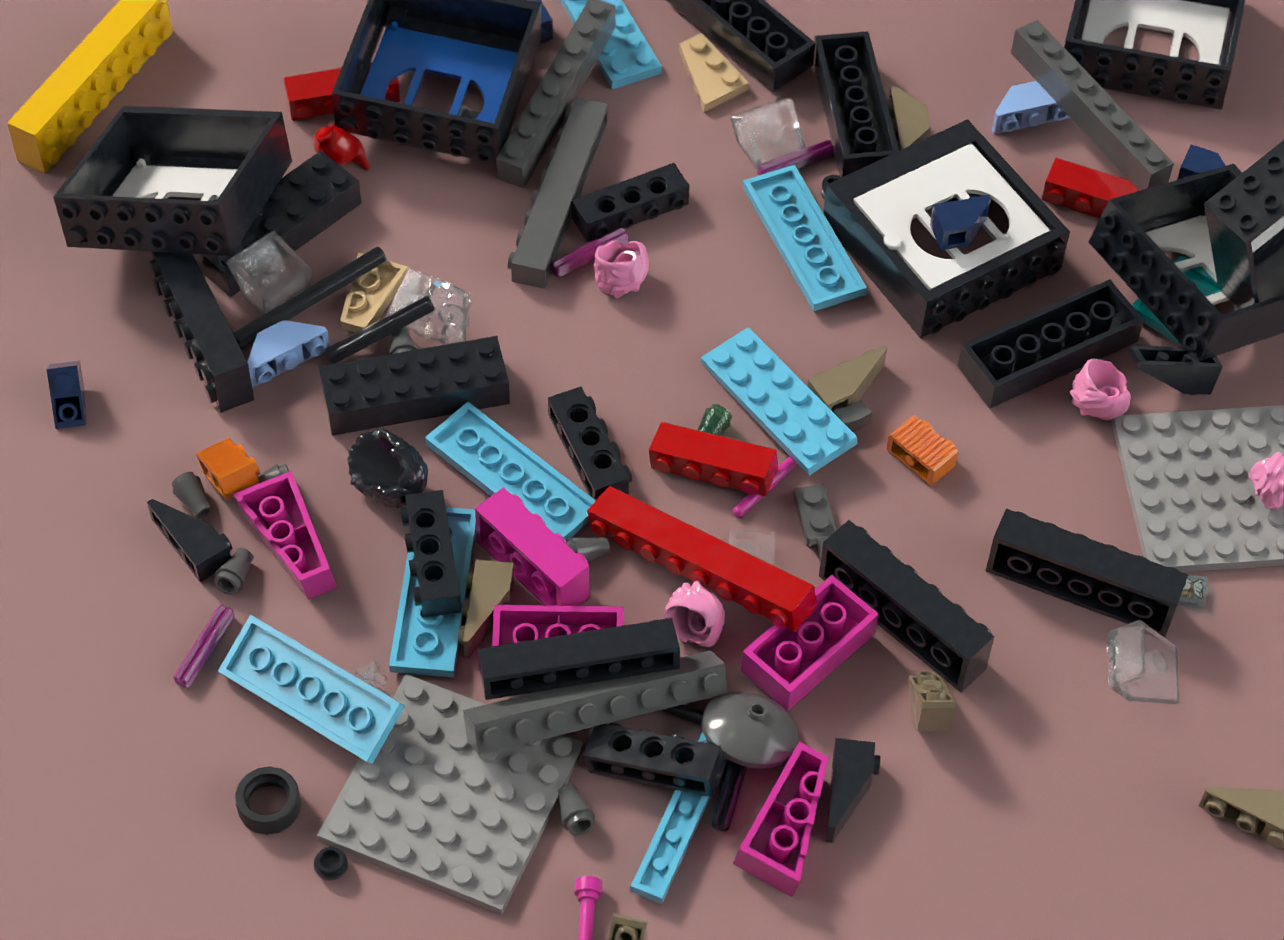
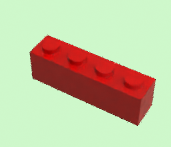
M341 68L283 77L291 120L334 114L332 91ZM366 75V77H365V80H364V82H363V85H362V87H361V90H360L359 95L361 94V91H362V88H363L364 83H365V81H366L367 75ZM397 77L387 88L385 100L401 102Z
M1056 157L1045 181L1042 200L1100 218L1110 199L1139 190L1129 180Z
M665 422L660 423L648 449L650 464L653 469L663 473L669 472L685 476L691 480L713 483L719 487L742 490L751 495L767 496L778 470L776 449Z

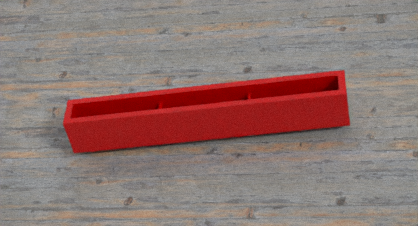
M611 486L587 510L590 527L597 536L606 537L616 542L623 549H630L642 555L647 561L656 562L666 567L675 575L680 574L693 582L700 581L704 588L706 587L718 593L727 601L732 600L744 606L753 614L758 613L770 619L779 627H786L796 632L817 606L814 585Z

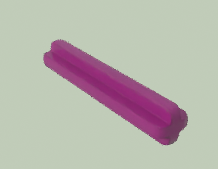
M830 140L819 142L759 165L757 167V174L759 176L795 165L797 169L832 156L834 154V146Z
M618 228L553 261V272L557 277H561L595 260L597 248L609 242L620 241L621 245L628 243L627 232L623 228Z
M225 605L217 607L176 671L174 680L177 685L184 688L191 686L234 618L233 610Z

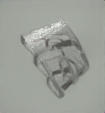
M408 268L386 316L424 296H428L434 305V312L409 324L406 328L418 336L439 341L443 345L466 341V327L470 326L468 311L471 295L446 281Z

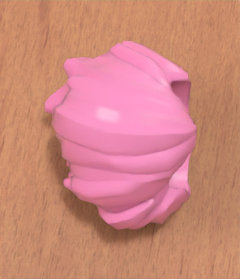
M612 241L597 248L594 268L596 269L595 280L599 289L605 294L613 295L615 299H618L625 293L627 294L629 291H639L640 284L649 271V259L643 243L632 241L621 245L620 241Z
M1090 359L1085 363L1081 372L1076 374L1075 380L1072 383L1073 389L1070 391L1073 397L1072 404L1080 408L1082 416L1090 415L1102 420H1112L1122 416L1127 411L1131 400V394L1126 385L1128 381L1112 362Z
M1276 452L1271 458H1266L1254 464L1248 477L1254 485L1256 496H1259L1260 501L1264 502V506L1269 509L1279 510L1284 504V456L1280 452Z
M695 581L692 586L689 583H683L682 587L673 592L672 597L669 598L670 602L665 607L664 619L672 618L676 635L682 642L689 641L706 648L714 646L719 640L725 621L723 604L714 593L706 590L700 584V581Z

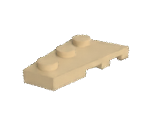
M702 33L679 44V53L688 74L692 78L696 95L701 100L703 112L748 91L749 82Z
M358 252L357 258L363 254ZM386 260V262L354 280L350 293L347 294L340 322L342 328L356 333L377 322L409 277L410 271L408 266Z

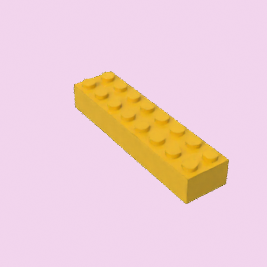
M120 0L7 122L18 162L46 173L52 165L59 161L60 156L68 147L75 143L77 137L92 124L94 118L108 106L112 98L123 90L129 79L139 72L146 60L155 54L157 48L165 39L171 36L173 26L167 0Z

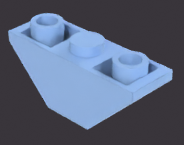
M1037 81L1010 87L995 112L992 132L993 134L1011 132L1052 121H1061L1070 118V116Z
M283 320L257 333L247 361L252 388L270 381L273 377L287 370L296 368L299 364L313 357L322 355L326 348L330 347L327 329L323 326Z

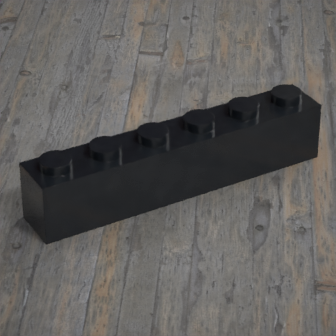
M672 618L477 649L485 700L680 669V646Z

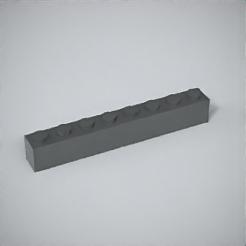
M601 0L587 1L496 159L498 180L521 188L526 186L563 121L567 108L571 107L616 27L614 4Z
M1038 20L1015 30L1011 54L1139 191L1169 182L1174 163Z
M576 97L573 106L567 108L565 115L566 124L565 127H560L558 131L557 147H552L549 168L545 167L543 169L541 188H536L533 196L534 206L532 210L528 209L526 212L524 231H519L516 240L517 249L509 255L507 267L511 269L512 282L543 289L546 288L552 272V262L557 259L572 219V200L581 196L608 125L607 103Z
M709 650L680 657V669L545 690L463 710L467 741L475 752L481 755L727 694L725 663Z

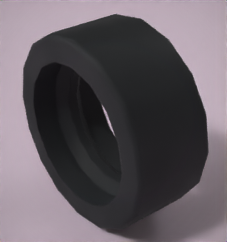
M271 766L257 768L246 774L238 783L235 793L238 815L243 824L253 832L266 835L279 833L290 827L297 819L301 808L298 784L292 775L285 770ZM276 786L286 791L288 802L282 810L275 814L260 815L252 812L249 808V797L262 787Z

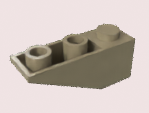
M884 345L875 350H868L862 356L851 361H844L827 372L815 374L808 380V388L832 412L833 409L848 407L856 403L883 369L887 352L886 346Z
M475 560L474 572L468 571L467 590H470L471 593L470 599L464 598L462 616L467 618L466 626L460 625L458 644L464 645V658H470L493 629L494 605H511L514 585V563Z
M1207 787L1198 805L1199 807L1205 809L1214 817L1223 818L1235 824L1246 833H1253L1267 840L1269 844L1276 848L1284 849V791Z

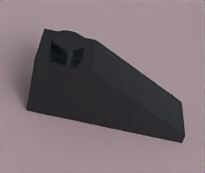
M1131 345L1129 349L1140 370L1183 394L1211 395L1223 368L1217 356L1197 362L1184 347Z
M154 499L147 501L151 520L199 582L214 575L231 557L230 551L233 547L224 533L219 535L212 525Z
M842 738L835 739L826 842L833 843L869 790L872 776L879 775L881 756L875 755V742Z

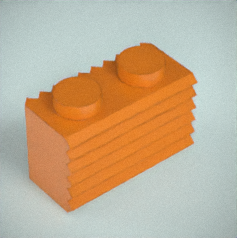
M916 415L910 417L888 436L886 448L887 451L931 486L956 466L959 452L950 439L940 437L939 433L934 431L930 423L925 420L921 421Z
M230 438L196 453L204 476L228 501H230L231 497L234 498V493L259 484L256 474L260 473L255 459L252 456L248 457L241 444L235 445Z

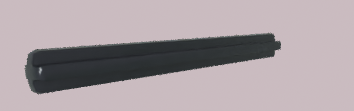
M380 247L373 248L237 330L233 335L239 347L244 348L255 341L257 333L283 320L288 321L386 262L387 258L384 251Z

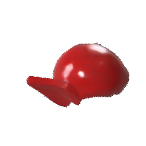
M329 124L325 128L321 127L313 136V146L316 153L323 151L341 167L352 161L365 170L370 169L364 147L360 139L335 125Z

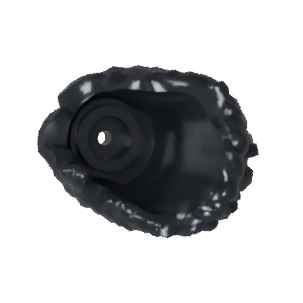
M384 428L380 430L374 429L372 432L361 433L356 438V443L350 447L349 457L347 458L349 475L351 476L350 484L354 485L365 496L373 498L377 503L385 507L400 508L406 505L405 495L422 493L428 480L427 464L424 462L419 451L404 441L403 438L394 435Z

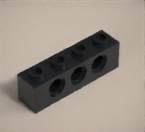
M671 163L573 199L572 219L586 242L597 238L599 239L618 228L627 229L645 220L654 219L672 210L681 209L689 204L690 185L676 164Z
M582 386L548 397V416L588 495L597 500L609 486L629 495V483L632 482L631 472L627 465H622L616 443L614 441L610 442L604 420L602 418L598 419L592 397L586 396Z
M443 490L405 495L406 507L401 508L403 527L409 526L410 533L405 534L407 553L413 552L414 560H409L411 579L418 580V586L413 587L415 606H422L423 618L460 613V591ZM431 579H439L438 581H429Z
M616 723L594 726L583 754L589 773L709 797L715 796L726 765L721 746L711 741L698 742L685 739L679 735H661L648 729L635 730L625 728Z

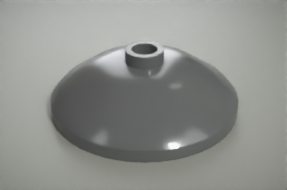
M737 691L720 695L707 705L702 717V729L707 741L721 746L726 759L745 767L766 769L782 765L790 759L799 742L798 728L790 714L777 702L761 694Z

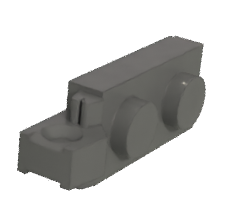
M820 484L794 488L793 497L806 546L817 548L821 561L823 542L836 531L825 486Z

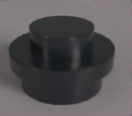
M335 847L322 849L314 859V870L324 880L332 881L339 879L348 868L347 856L342 850Z

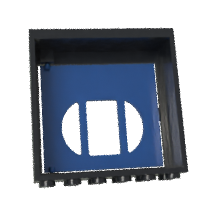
M368 0L332 91L335 126L348 133L363 135L372 139H381L400 145L423 148L427 151H437L451 154L455 157H465L483 163L497 164L496 159L507 141L541 41V2L532 0ZM410 71H415L403 104L385 100L387 88L396 77ZM425 73L461 80L449 114L413 106ZM366 75H367V78H366V81H365L364 86H363V88H362L361 94L359 95L360 90H361V87H362L363 82H364V80H365V77H366ZM471 83L479 88L484 97V107L476 119L459 116Z

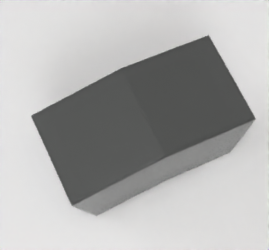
M862 400L848 407L833 409V413L852 432L871 423L872 412Z

